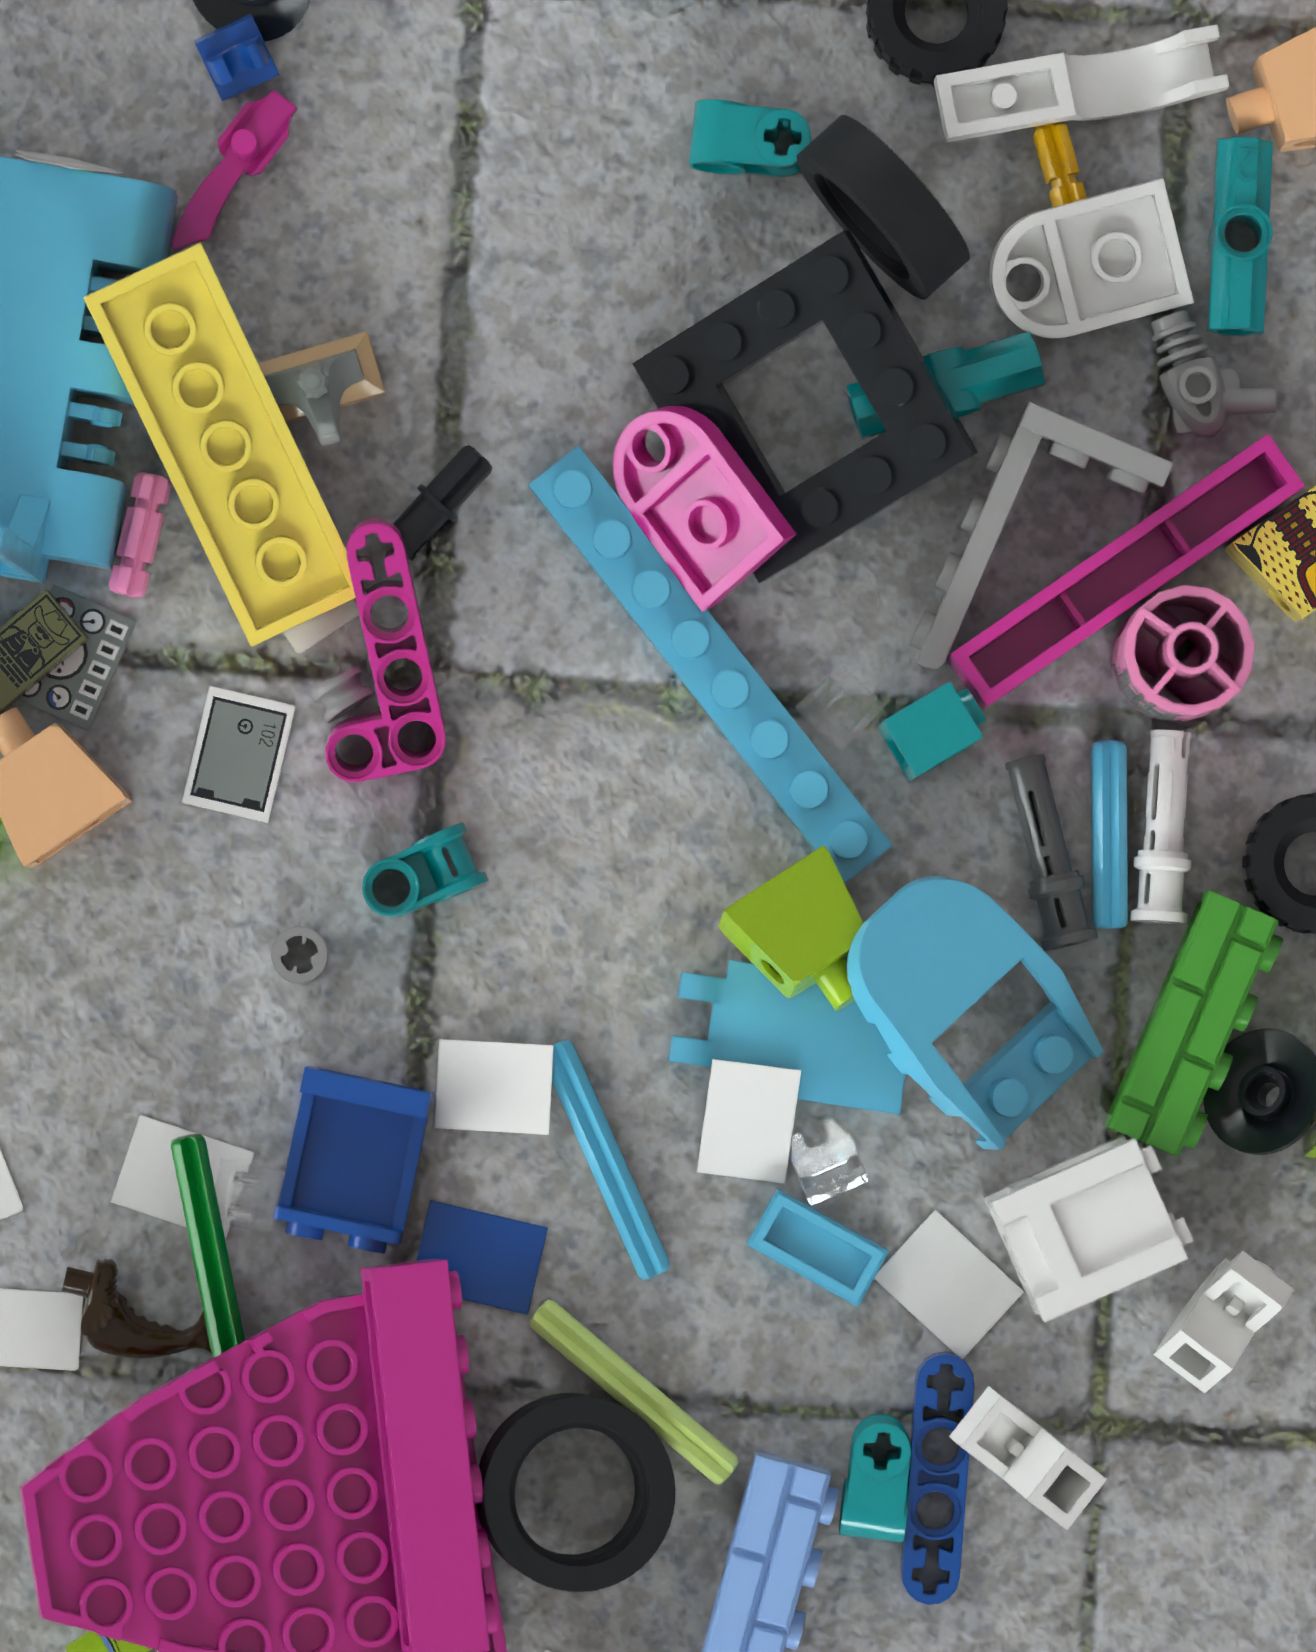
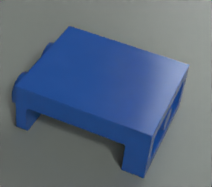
M306 1066L299 1091L302 1095L279 1202L275 1206L273 1219L287 1222L285 1229L287 1234L323 1240L325 1230L350 1235L349 1247L385 1254L387 1243L399 1245L403 1240L434 1092Z

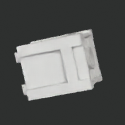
M1121 1135L983 1196L1033 1312L1036 1315L1040 1314L1044 1322L1188 1260L1183 1246L1194 1240L1184 1218L1181 1217L1175 1220L1172 1212L1167 1213L1151 1176L1152 1173L1162 1169L1151 1145L1143 1148L1142 1143H1137L1136 1139L1127 1140L1124 1135Z

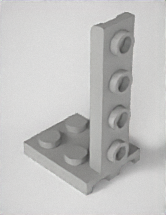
M1032 402L1026 403L1012 438L1000 434L985 469L997 474L987 497L975 492L960 528L971 532L962 555L949 552L935 587L946 592L935 615L924 610L912 637L910 646L920 650L916 664L935 670L942 667L945 663L1041 438L1051 442L1047 454L1079 468H1085L1090 458L1110 467L1105 479L1143 494L1148 484L1155 487H1164L1174 463Z

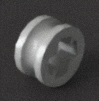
M358 665L339 674L311 694L310 697L314 703L319 702L325 705L326 713L323 717L327 723L333 722L349 713L375 694L371 685L364 686L360 683L359 677L362 671Z
M295 926L286 929L277 936L272 945L271 960L274 969L283 979L291 983L304 984L314 981L323 973L328 962V950L324 939L318 932L309 927ZM302 937L303 945L310 939L317 946L318 952L310 958L313 968L309 972L298 974L297 966H294L292 971H289L283 965L281 958L289 953L286 942L290 939Z

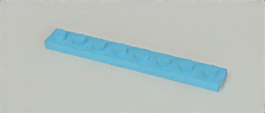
M579 446L575 447L528 484V487L814 851L825 845L844 883L893 846L708 610L702 612L638 526L629 509Z

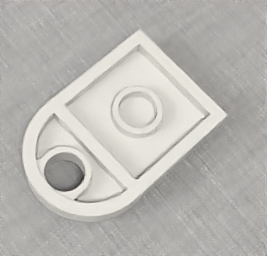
M1162 178L1031 213L1016 221L1005 231L991 257L989 278L991 291L997 306L1015 326L1039 337H1070L1194 303L1164 179ZM1019 264H1030L1039 272L1041 278L1039 291L1029 300H1015L1006 288L1007 275L1012 268Z

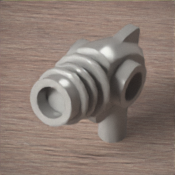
M1187 310L1169 314L1151 323L1155 333L1152 340L1154 342H1165V344L1156 349V352L1158 354L1169 353V356L1159 360L1157 365L1159 367L1173 365L1172 368L1165 371L1159 377L1172 407L1173 426L1176 434L1182 435L1194 432L1200 437L1213 438L1222 429L1226 414L1276 412L1275 388H1241L1239 373L1234 368H1226L1220 371L1214 356L1197 358V355L1207 351L1209 346L1207 344L1192 345V343L1201 338V335L1199 333L1188 334V331L1194 329L1197 324L1195 321L1190 320Z

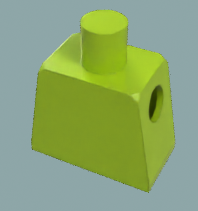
M825 845L724 909L718 924L719 929L784 996L791 999L816 983L835 1011H839L855 1001L847 977V959L853 938L862 926L863 921Z

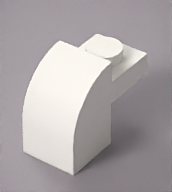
M1242 1250L1231 1261L1225 1258L1209 1274L1179 1313L1153 1355L1203 1393H1206L1233 1370L1254 1333L1284 1308L1294 1289L1277 1277L1268 1265L1253 1259Z
M990 1386L987 1387L949 1436L961 1448L1000 1476L1025 1499L1066 1530L1070 1528L1107 1480L1080 1456Z

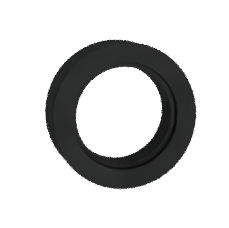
M840 115L797 154V163L803 176L843 230H850L860 249L886 275L913 296L922 300L927 299L970 260L969 249L961 233L933 194L892 149L857 120L847 115Z
M560 1393L534 1400L511 1414L497 1428L487 1443L480 1459L479 1469L482 1477L483 1497L482 1502L477 1503L476 1507L482 1528L487 1533L489 1542L496 1552L514 1569L546 1587L568 1592H588L618 1584L640 1570L652 1558L665 1539L674 1513L676 1489L674 1473L668 1453L654 1430L643 1419L626 1407L607 1399L583 1393ZM575 1428L599 1431L612 1439L621 1448L632 1468L635 1495L630 1515L618 1534L595 1550L582 1554H559L546 1550L528 1535L517 1514L515 1485L521 1465L531 1450L552 1434Z

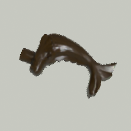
M98 1259L94 1265L93 1272L67 1267L61 1292L86 1297L81 1330L87 1341L95 1349L107 1354L127 1358L161 1357L193 1348L206 1349L211 1353L203 1311L196 1323L184 1330L175 1329L168 1324L161 1326L156 1321H148L145 1316H137L134 1309L127 1306V1299L116 1290L118 1287L116 1285L118 1268L113 1259Z

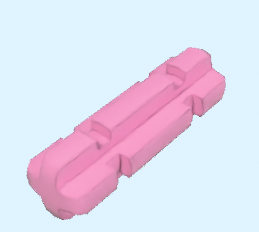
M144 472L138 473L134 478L130 497L136 500L134 507H127L116 556L121 557L120 566L113 565L109 581L110 590L117 594L134 598H142L146 594L150 573L145 572L147 563L153 564L165 516L159 513L161 505L167 506L172 487L171 481L163 476Z

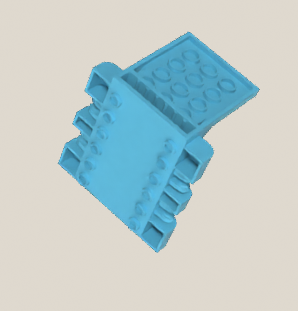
M0 156V577L45 584L50 559L110 570L113 568L127 485L120 480L105 476L66 470L67 460L102 466L114 465L116 452L102 445L72 443L71 436L74 421L90 423L92 426L110 429L112 427H120L123 413L113 409L77 403L79 396L134 405L107 346L105 344L88 342L89 335L102 336L83 297L118 281L100 277L101 270L131 275L168 257L178 200L176 192L169 187L137 179Z

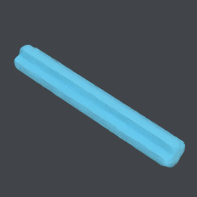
M562 1040L553 1044L552 1083L637 1275L642 1280L650 1279L667 1271L670 1268V1261L577 1051L570 1040Z

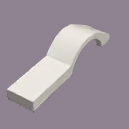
M1218 25L1183 30L1172 37L1151 44L1111 53L1083 56L1068 55L1063 52L936 75L934 86L945 142H954L1068 120L1087 121L1129 116L1225 91L1229 88L1227 74L1214 76L1208 48L1209 42L1216 41L1220 37Z

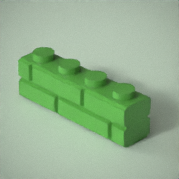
M1209 890L1202 891L1103 1126L1176 1157H1179L1183 1146L1192 1150L1195 1148L1208 1118V1114L1199 1111L1208 1087L1217 1091L1220 1089L1232 1063L1233 1056L1225 1053L1224 1049L1233 1028L1243 1032L1255 1010L1258 997L1250 994L1249 991L1258 970L1269 973L1279 954L1283 938L1274 934L1279 920Z

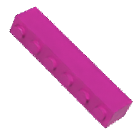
M1267 434L956 649L946 660L983 711L1304 488L1305 485L1273 439Z
M437 1258L361 1267L402 1652L490 1651L488 1634L497 1632V1612L493 1595L491 1593L484 1594L481 1569L490 1567V1548L485 1529L477 1530L474 1504L482 1502L483 1484L478 1464L470 1465L467 1439L476 1437V1420L471 1400H463L460 1374H468L469 1356L464 1335L456 1336L453 1310L461 1309L462 1307L459 1275L456 1270H448L447 1260Z

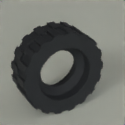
M907 0L867 1L865 14L867 15L866 29L868 38H872L874 42L873 50L880 60L883 58L889 65L888 69L897 76L901 74L909 78V82L918 85L921 82L931 83L932 87H935L934 79L936 75L984 67L988 58L992 54L994 55L1000 43L1008 11L1007 0H965L968 17L963 30L950 41L929 43L914 35L908 27L905 19Z
M1316 793L1286 799L1274 805V808L1267 813H1264L1256 822L1257 826L1254 831L1249 833L1245 843L1248 845L1246 855L1242 856V868L1246 869L1247 880H1244L1247 891L1252 892L1256 900L1254 904L1261 912H1265L1279 920L1278 925L1280 927L1285 926L1292 929L1293 932L1303 934H1316V895L1305 894L1297 890L1290 883L1284 869V858L1288 847L1296 838L1305 833L1316 832Z

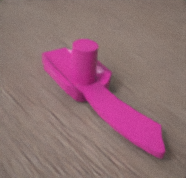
M274 89L262 99L245 103L218 138V148L224 159L204 179L190 199L171 242L173 250H179L193 243L208 240L223 206L244 173L248 176L261 174L289 138V127L297 107Z

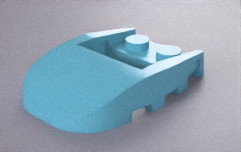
M928 876L914 880L897 891L862 924L853 938L847 959V977L851 986V993L866 1021L876 1025L888 1045L890 1051L886 1055L901 1074H909L930 1095L928 1099L947 1116L962 1117L981 1134L974 1141L983 1149L1001 1150L1007 1144L1005 1139L1088 1060L1092 1057L1098 1058L1104 1052L1062 969L991 897L972 885L946 876ZM1021 961L1042 987L1050 1002L966 1082L962 1083L932 1043Z

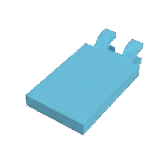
M728 960L725 978L681 972L677 997L712 1002L713 1005L707 1040L672 1035L668 1056L669 1061L711 1067L712 1059L802 1070L798 1100L900 1115L906 1074H901L886 1055L890 1051L888 1045L876 1025L866 1021L856 1001L839 1011H835L816 983L789 999L753 963Z

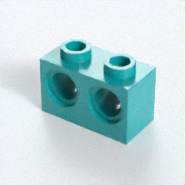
M951 681L885 719L877 729L910 783L982 739L983 735L978 726L985 722L986 719L970 691L964 688L957 693Z

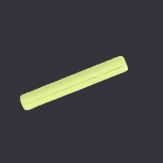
M548 1299L533 1314L529 1324L537 1334L622 1406L643 1419L661 1439L714 1484L720 1485L732 1474L739 1462L737 1456L555 1301Z

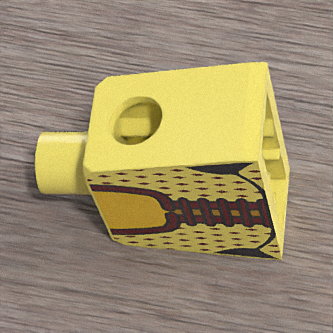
M1316 486L1224 548L1237 565L1295 623L1316 610Z

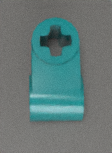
M699 100L695 103L688 166L698 171L731 175L746 173L791 177L801 172L796 157L799 152L811 143V130L806 119L798 112L790 109L749 106L728 100ZM780 131L791 132L792 142L795 144L789 146L787 155H777L774 144L771 142L778 140Z
M464 822L413 843L410 848L378 861L371 866L364 876L362 885L364 899L370 909L381 917L392 919L402 917L434 902L436 904L488 882L489 879L486 872H478L463 836L467 832ZM445 849L448 851L458 873L457 877L452 875L442 851ZM384 872H399L409 881V896L398 906H384L374 897V882Z
M884 1413L872 1414L862 1419L855 1427L851 1441L848 1476L845 1478L843 1485L839 1535L902 1543L904 1541L909 1502L908 1477L911 1446L903 1424L893 1416ZM880 1432L889 1433L891 1444L898 1447V1449L888 1450L885 1454V1460H874L871 1448L865 1447L864 1444L875 1443Z

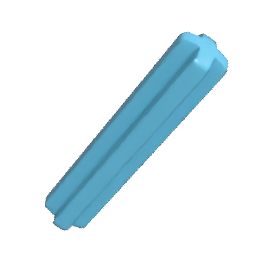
M1102 740L1093 743L1091 747L1092 923L1094 927L1099 929H1121L1126 927L1128 923L1127 746L1122 741Z

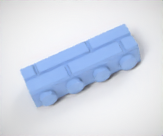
M755 1450L701 1652H784L785 1648L797 1650L806 1618L805 1612L795 1610L801 1586L814 1587L823 1550L812 1548L818 1523L830 1526L839 1495V1488L829 1486L830 1470Z

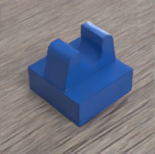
M251 14L194 40L222 102L280 75Z

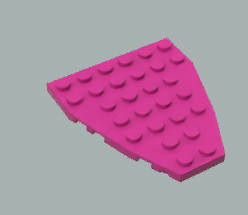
M363 1293L319 1300L139 1397L19 1486L39 1616L43 1619L67 1626H75L95 1632L98 1635L119 1641H127L159 1652H402ZM460 1374L462 1398L467 1400L463 1374ZM473 1438L467 1439L470 1465L477 1464ZM474 1504L477 1530L483 1529L476 1504ZM489 1542L490 1567L481 1569L484 1594L491 1593L495 1601L497 1632L488 1634L490 1651L484 1652H507Z

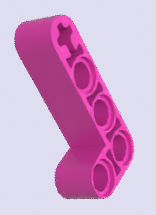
M369 518L360 522L351 531L346 546L348 567L381 710L344 719L338 722L330 731L325 748L326 762L333 774L347 782H362L423 769L434 764L441 757L445 748V723L405 541L400 530L392 522L383 518ZM378 533L381 543L392 542L394 549L385 553L384 564L387 578L400 572L403 581L383 580L368 589L364 587L363 580L375 581L376 576L371 556H360L357 549L366 546L368 534ZM383 596L398 597L406 604L408 609L407 618L397 627H383L373 619L371 614L373 603ZM407 658L414 661L420 667L422 676L415 687L408 690H400L393 687L385 677L386 667L396 659ZM411 721H422L433 728L436 737L429 748L423 751H412L407 749L399 739L398 735L401 728ZM350 734H358L365 737L373 748L371 757L359 765H351L344 762L336 750L337 743L343 737Z

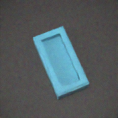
M778 1188L775 1190L746 1243L749 1247L859 1307L889 1253V1250Z

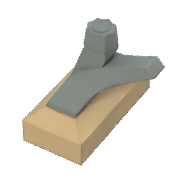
M367 331L258 363L286 424L308 419L322 446L341 441L339 410L341 408L386 395Z

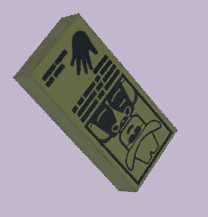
M45 589L0 627V714L89 640L88 636L49 590Z

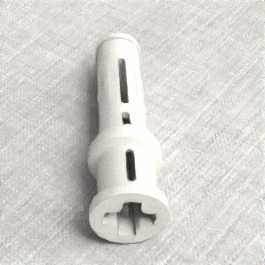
M1150 730L1144 849L1138 850V855L1134 857V867L1140 870L1138 907L1131 911L1130 921L1163 925L1188 924V914L1182 911L1184 873L1191 871V860L1188 859L1189 854L1183 852L1190 732Z

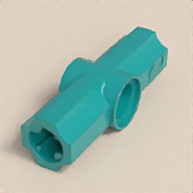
M1251 137L1218 139L1216 141L1213 221L1208 237L1211 262L1207 332L1225 336L1262 335L1264 333L1268 246L1273 235L1272 224L1269 219L1273 142ZM1238 222L1251 228L1256 241L1254 249L1240 252L1230 247L1225 240V226Z
M1030 332L1015 334L996 342L992 341L968 350L960 346L923 356L958 418L980 410L982 408L981 404L1045 385L1041 360ZM859 382L846 385L850 408L861 440L868 437L873 438L886 432Z

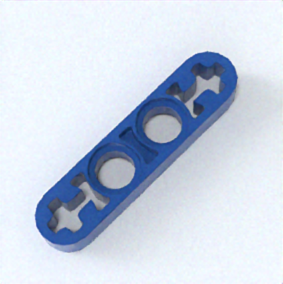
M938 1352L925 1358L917 1369L914 1385L910 1438L911 1459L908 1477L909 1502L905 1536L902 1543L900 1570L902 1583L908 1594L917 1602L927 1605L940 1604L953 1595L959 1583L969 1453L958 1445L957 1453L950 1461L937 1464L926 1459L921 1448L923 1437L930 1430L942 1427L953 1432L961 1422V1420L956 1421L942 1415L923 1418L924 1406L937 1410L938 1392L935 1387L927 1385L926 1381L928 1375L934 1376L939 1374L941 1364H950L953 1375L963 1380L961 1388H952L950 1390L948 1409L950 1411L962 1409V1420L973 1406V1373L963 1359L949 1352ZM929 1492L944 1493L953 1503L952 1517L941 1527L932 1528L925 1526L917 1517L916 1508L918 1502ZM915 1534L930 1540H942L952 1537L950 1549L937 1545V1564L940 1569L948 1571V1576L946 1580H936L934 1590L932 1591L923 1590L921 1579L912 1577L913 1568L924 1567L927 1550L925 1544L913 1546Z

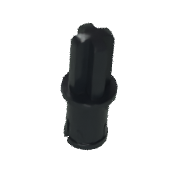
M470 445L464 446L427 487L420 484L417 489L421 493L393 523L400 530L404 538L409 560H414L415 555L448 519L453 522L458 519L454 512L492 472L493 467L490 462L474 447Z

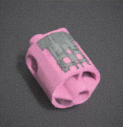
M1182 585L1159 592L1126 618L1114 640L1110 667L1112 674L1116 678L1119 690L1135 709L1155 720L1183 723L1205 716L1221 708L1241 691L1252 671L1255 644L1248 620L1232 600L1210 588ZM1188 638L1196 645L1179 663L1174 654Z

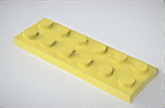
M201 242L84 296V301L250 646L253 647L354 599L355 594L347 562L346 548Z

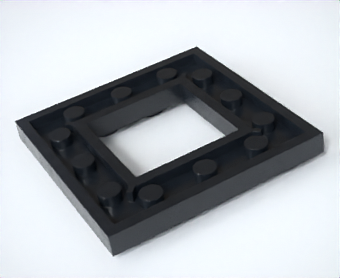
M843 230L632 363L658 409L666 406L687 407L703 414L718 427L796 532V535L753 572L759 583L769 580L979 453L850 230ZM824 322L885 427L886 432L785 493L723 384Z

